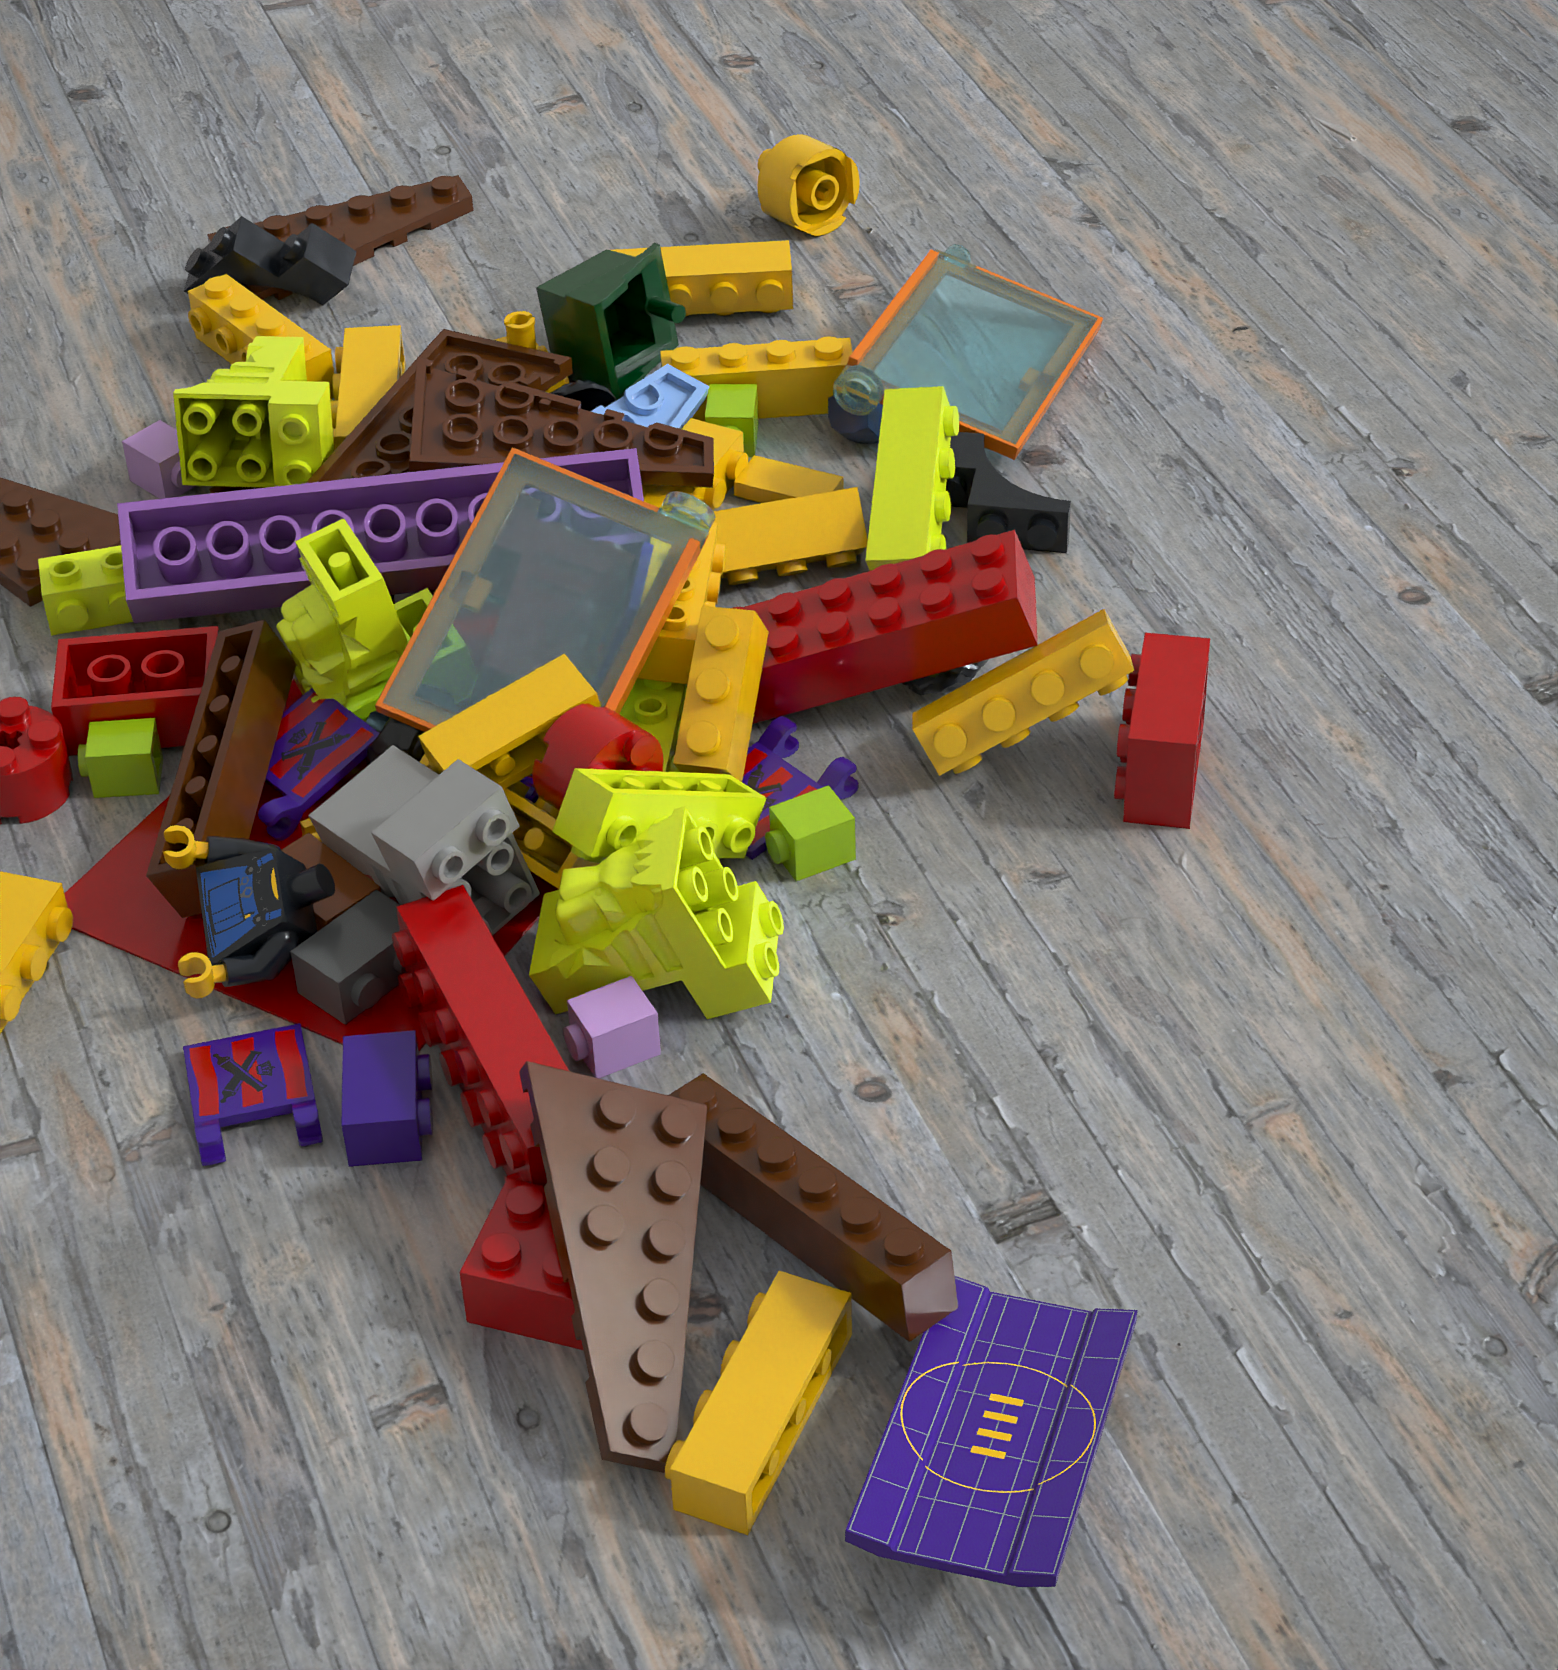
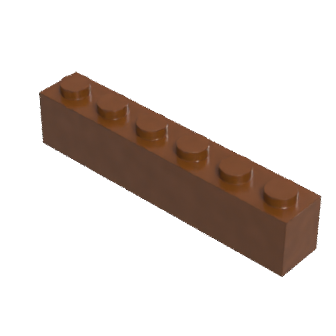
M265 619L218 632L146 874L147 878L182 918L202 914L196 867L205 864L204 859L196 858L193 864L187 868H172L165 861L163 852H179L184 850L187 845L185 843L174 844L165 841L164 831L170 826H185L190 829L195 841L206 842L207 836L249 839L296 668V663L291 654Z
M702 1073L669 1094V1096L707 1105L700 1185L835 1287L850 1292L851 1299L908 1342H911L958 1308L952 1251L706 1074Z

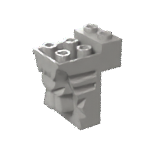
M392 745L308 815L322 843L363 874L372 876L374 882L380 886L381 893L387 897H395L400 905L424 897L434 901L444 891L464 885L493 936L540 894L513 835V832L520 826L502 786L459 759L441 774H437Z

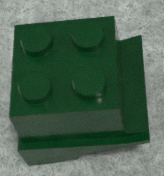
M653 243L636 257L606 249L536 287L550 353L571 357L573 374L568 376L569 379L575 382L577 380L594 381L608 388L617 400L624 396L627 388L644 379L661 362L660 351L674 350L679 345L675 323L683 321L686 310L683 305L671 302L660 244Z

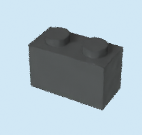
M375 890L291 950L298 993L346 1025L363 1011L373 1007L383 996L399 985L398 975L406 973L405 967H402L398 960L392 941V933L400 931L396 906L400 904Z

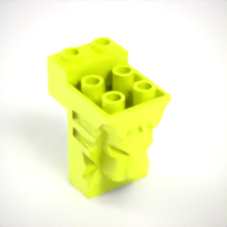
M256 336L253 342L248 345L246 362H235L230 366V369H217L212 373L210 379H207V382L193 387L175 389L173 392L182 485L267 488L304 484L334 452L329 382L307 381L303 337Z
M343 518L295 541L301 555L299 560L311 585L282 604L281 613L284 619L276 627L287 648L292 652L291 656L297 665L294 676L302 695L313 688L318 695L311 699L313 703L319 699L333 698L366 722L370 713L376 711L375 704L433 596L428 588L393 604L383 576ZM452 626L421 685L450 694L455 700L454 705L457 706L471 698L478 675L466 644Z
M686 806L675 808L671 816L637 836L638 844L620 848L597 866L564 869L559 890L545 893L543 896L529 977L555 1014L568 1011L567 1000L629 976L635 979L642 991L682 980L706 1019L771 1003L773 980L779 974V961L776 954L778 936L782 935L784 930L780 909L774 901L769 902L756 881L737 886L731 869L729 867L723 868L713 852V844L708 831L703 826H697Z

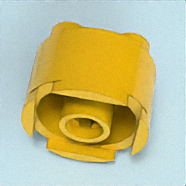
M797 134L784 138L772 149L764 150L758 159L757 166L760 172L757 190L762 211L795 229L814 236L828 234L841 226L847 217L843 216V213L848 204H855L860 185L858 168L850 157L831 145L807 135Z

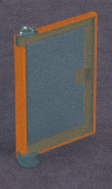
M951 245L945 252L931 249L849 356L846 367L834 382V397L845 411L862 416L873 412L879 403L883 405L885 389L943 386L950 406H956L958 409L959 432L984 434V448L1015 460L1100 330L1103 318L971 264L970 253L962 245Z
M512 447L376 702V711L426 732L565 653L597 692L601 707L603 705L620 714L709 536V531L716 518L714 511L700 499L678 491L669 492L659 508Z

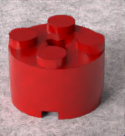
M7 697L0 701V817L18 816L20 824L33 822L52 814L67 801L70 795L69 785L71 780L73 781L72 768L59 720L52 713L42 708L30 706L28 701L22 697Z
M590 703L580 704L561 715L548 729L542 741L549 746L542 762L535 758L532 777L535 790L540 798L560 811L574 768L663 772V752L660 743L652 734L617 712L603 705L602 707H595Z

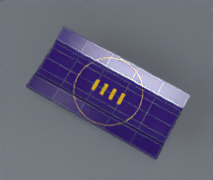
M955 1276L958 1308L922 1334L846 1527L845 1542L878 1557L1016 1587H1055L1136 1325L1138 1310L1095 1308L1093 1311H1087L990 1292L986 1286Z

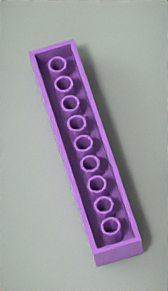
M637 448L540 458L644 501ZM504 462L117 503L126 602L133 622L141 623L281 607L286 600L311 585L299 560L301 555L295 541L343 518L383 576L390 595L420 592L426 588L429 591L437 590L487 496L490 485L495 481ZM525 487L523 491L529 498L542 502L536 517L537 521L545 524L555 523L563 525L577 536L596 543L608 542L621 548L624 553L637 558L644 543L650 545L649 537L528 487Z

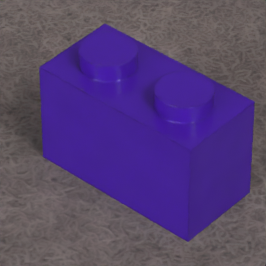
M416 1030L343 1036L341 1126L349 1167L422 1161V1135H433L431 1099H422V1091L433 1089L430 1054L419 1055Z

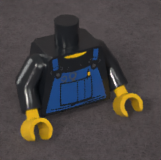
M175 825L167 828L164 831L165 841L174 844L185 843L187 845L184 850L179 852H163L165 861L172 868H187L193 864L196 858L204 859L205 864L196 867L208 957L202 953L194 952L184 955L178 961L180 975L202 974L199 977L188 978L183 981L186 993L198 999L208 996L213 991L215 983L222 982L224 987H231L275 979L292 959L290 951L317 932L313 904L334 895L335 883L330 871L320 863L306 868L302 862L284 853L277 845L245 838L207 836L206 842L195 841L194 835L185 826Z

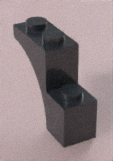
M241 216L228 228H220L214 235L211 243L204 249L197 248L190 255L185 266V271L189 274L184 292L188 294L189 290L204 284L208 279L227 274L241 285L281 288L303 295L324 305L349 285L356 250L313 223L300 234L289 236L284 243Z
M958 432L957 436H951L950 448L954 452L955 473L953 478L947 479L946 491L949 492L951 507L968 508L967 543L976 541L985 535H998L1015 530L1023 550L1067 553L1070 535L1071 501L1038 495L1022 489L1005 479L995 470L986 456L984 434Z

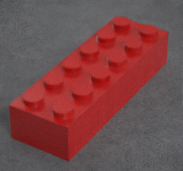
M1015 530L998 535H985L970 543L945 550H933L921 557L896 564H884L874 570L847 578L831 579L819 586L794 593H782L773 599L749 606L733 607V609L755 611L769 631L752 724L1038 646L1035 577Z
M464 885L444 891L434 901L424 897L396 906L400 931L392 933V941L398 960L406 970V973L398 975L402 996L409 1009L418 1007L420 1011L418 1014L420 1027L428 1046H439L441 1050L439 1053L440 1064L448 1084L451 1087L459 1084L462 1090L460 1094L461 1103L471 1127L481 1125L484 1134H482L483 1145L490 1164L494 1169L503 1167L507 1174L505 1181L507 1178L545 1186L547 1178L540 1147H535L530 1126L534 1120L528 1092L523 1093L519 1071L526 1061L569 1071Z

